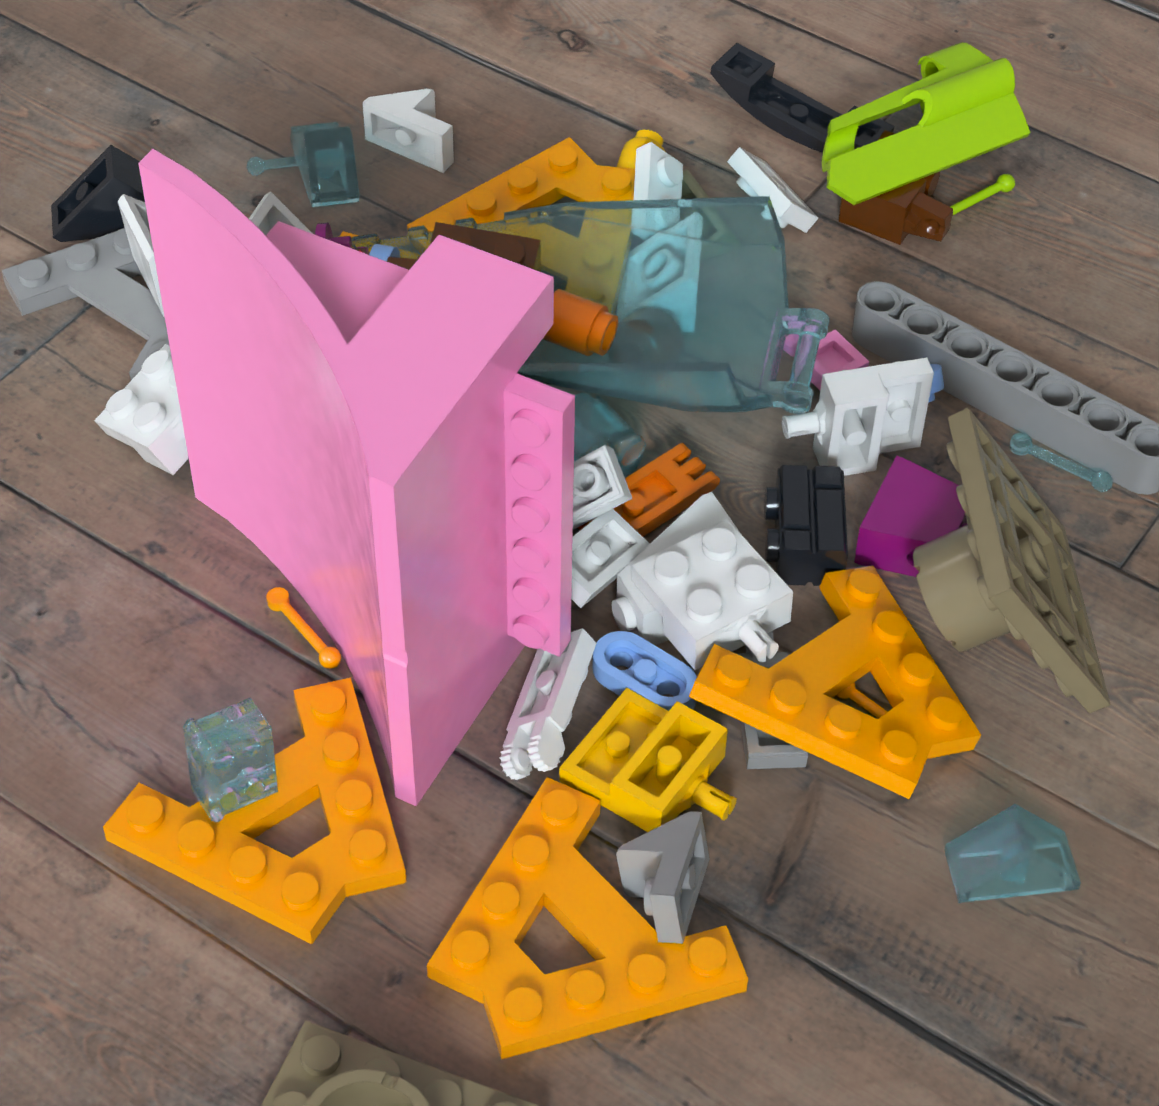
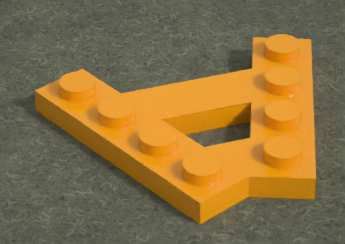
M568 137L407 224L408 236L422 254L430 246L436 222L540 239L541 268L569 280L567 292L608 307L609 313L616 315L634 237L632 217L635 169L597 165ZM565 196L587 205L579 238L542 222L531 215Z
M874 566L825 573L819 589L839 622L769 669L716 644L713 645L694 682L689 695L690 698L907 799L911 797L927 759L974 750L981 737V733ZM868 672H871L891 704L892 709L876 719L832 697Z
M351 677L293 690L304 737L190 807L139 782L103 826L106 840L310 944L314 943L346 897L406 883L405 866ZM320 798L329 835L293 858L254 839Z
M549 777L545 779L427 963L428 978L484 1004L501 1060L746 992L748 976L727 925L685 936L683 944L658 942L656 930L578 852V849L600 815L601 800ZM544 906L596 961L544 974L521 950L519 945Z

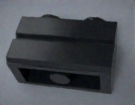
M782 465L777 470L776 487H766L764 518L766 520H775V529L767 528L765 560L766 562H776V573L787 585L805 586L808 582H812L813 586H820L825 573L846 570L848 543L844 471L840 467L815 466L813 469H809L805 465Z

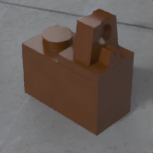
M884 130L878 140L896 133ZM937 172L856 205L842 198L838 222L901 245L908 234L941 242L950 229L953 208L931 198L940 177V172Z

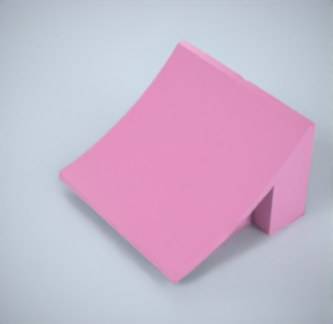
M152 149L138 164L195 498L227 519L250 539L284 574L310 606L344 658L364 697L390 769L395 797L417 806L525 646L533 649L540 648L560 657L571 641L575 395L517 374L553 325L554 277L442 235H438L410 270L280 221L265 235L230 201L196 174Z

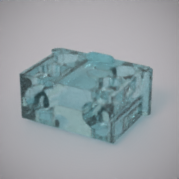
M251 697L198 720L190 718L184 723L183 732L191 790L211 821L219 822L224 818V815L278 792L272 727Z

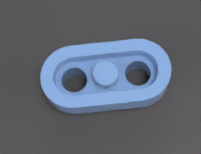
M611 632L596 642L597 644L593 652L592 670L596 680L601 685L619 696L628 688L668 711L677 701L694 709L697 701L690 698L689 695L697 676L687 664L632 632ZM616 666H625L628 669L619 670ZM670 694L673 695V697H666L662 695Z

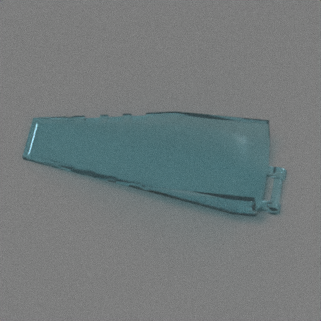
M770 196L566 202L505 212L504 220L477 224L474 218L456 220L455 225L540 239L541 272L554 277V292L561 289L608 307L609 313L618 316L615 338L604 356L595 353L591 356H585L542 339L517 374L545 384L687 412H748L769 407H781L790 413L803 414L810 410L814 392L810 387L819 343L827 335L830 318L825 312L815 308H789L785 239ZM423 225L408 228V235L381 240L376 233L355 236L351 238L352 248L367 247L370 253L374 244L393 246L399 249L400 258L417 259L430 246L433 231L429 232ZM798 334L799 338L789 381H776L786 335Z

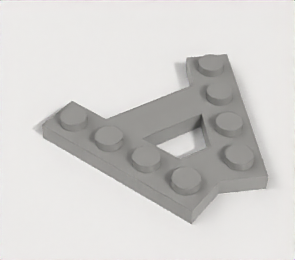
M125 228L1 270L5 286L22 316L79 296L145 338L147 342L129 371L131 380L141 371L144 361L151 354L159 351L165 344L169 345L165 317H163L154 297L148 288L132 279L142 274L132 256Z

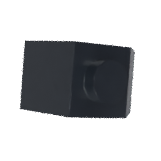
M110 145L51 205L53 238L60 242L95 239L125 228L118 205V200L122 194L145 202L138 164L140 161Z

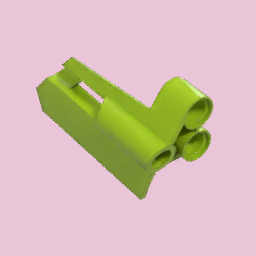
M964 42L920 58L917 66L921 64V80L830 120L822 155V171L827 172L826 188L849 203L856 205L1028 137L1030 130L1014 94L1015 75L1011 63L1006 58L993 61L978 49ZM920 103L923 116L916 126L854 149L858 126Z

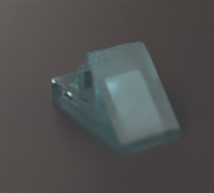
M338 122L292 126L290 142L311 207L359 202L357 170L350 127H339Z

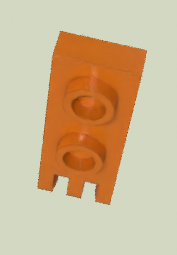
M684 443L676 445L625 478L632 499L615 507L614 510L642 537L691 506L702 495L715 490L720 483V478L713 471H709L699 477L704 472L706 464L698 457H694L686 462L692 451ZM591 520V521H589V522H587V523H585V524H583V525H581V526H579V527H577V528H578L579 530H582L585 526H587V525H588L590 522H592L593 520Z

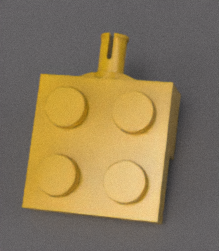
M628 688L622 692L559 767V781L601 800V806L646 832L677 818L681 812L690 808L693 804L699 805L725 821L728 818V814L732 813L737 801L736 797L730 796L707 783L709 776L725 757L728 729L678 701L668 711Z

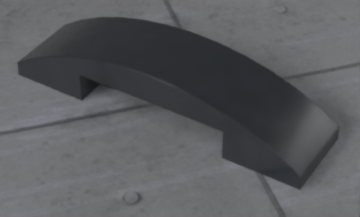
M739 43L732 46L711 66L710 74L718 84L753 117L782 136L823 153L830 120L842 114L773 78L775 63ZM854 105L848 112L858 107ZM881 119L858 126L854 149L877 141L884 130L893 132L894 126Z

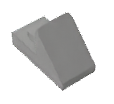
M689 811L623 844L616 853L623 892L629 897L644 898L646 915L654 917L658 942L683 944L710 860L702 812Z

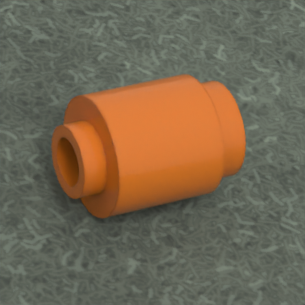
M558 289L554 292L553 325L543 337V340L585 356H591L593 353L604 356L615 338L618 316L609 313L608 307Z

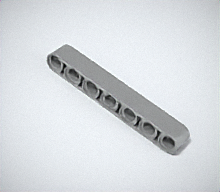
M874 281L860 287L857 292L852 326V337L860 346L891 363L927 357L930 364H939L942 367L943 391L1131 492L1149 495L1159 491L1158 423L892 284Z

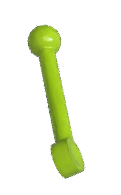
M1002 174L993 185L951 205L953 215L1000 191L1004 193L1010 192L1015 186L1014 177L1010 174Z

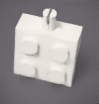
M165 344L159 351L154 352L144 361L141 371L124 389L119 390L110 397L106 408L94 421L107 435L133 447L146 462L174 475L189 457L170 346Z
M928 358L897 361L823 374L819 402L813 412L782 416V429L785 438L789 439L790 437L814 434L813 450L819 465L840 467L844 471V476L876 471L880 453L920 447L934 375Z
M728 519L716 523L631 565V581L663 617L664 635L694 670L703 667L714 644L731 652L746 645L759 662H765L766 656L768 659H771L777 653L779 646L767 633L791 622L793 591Z

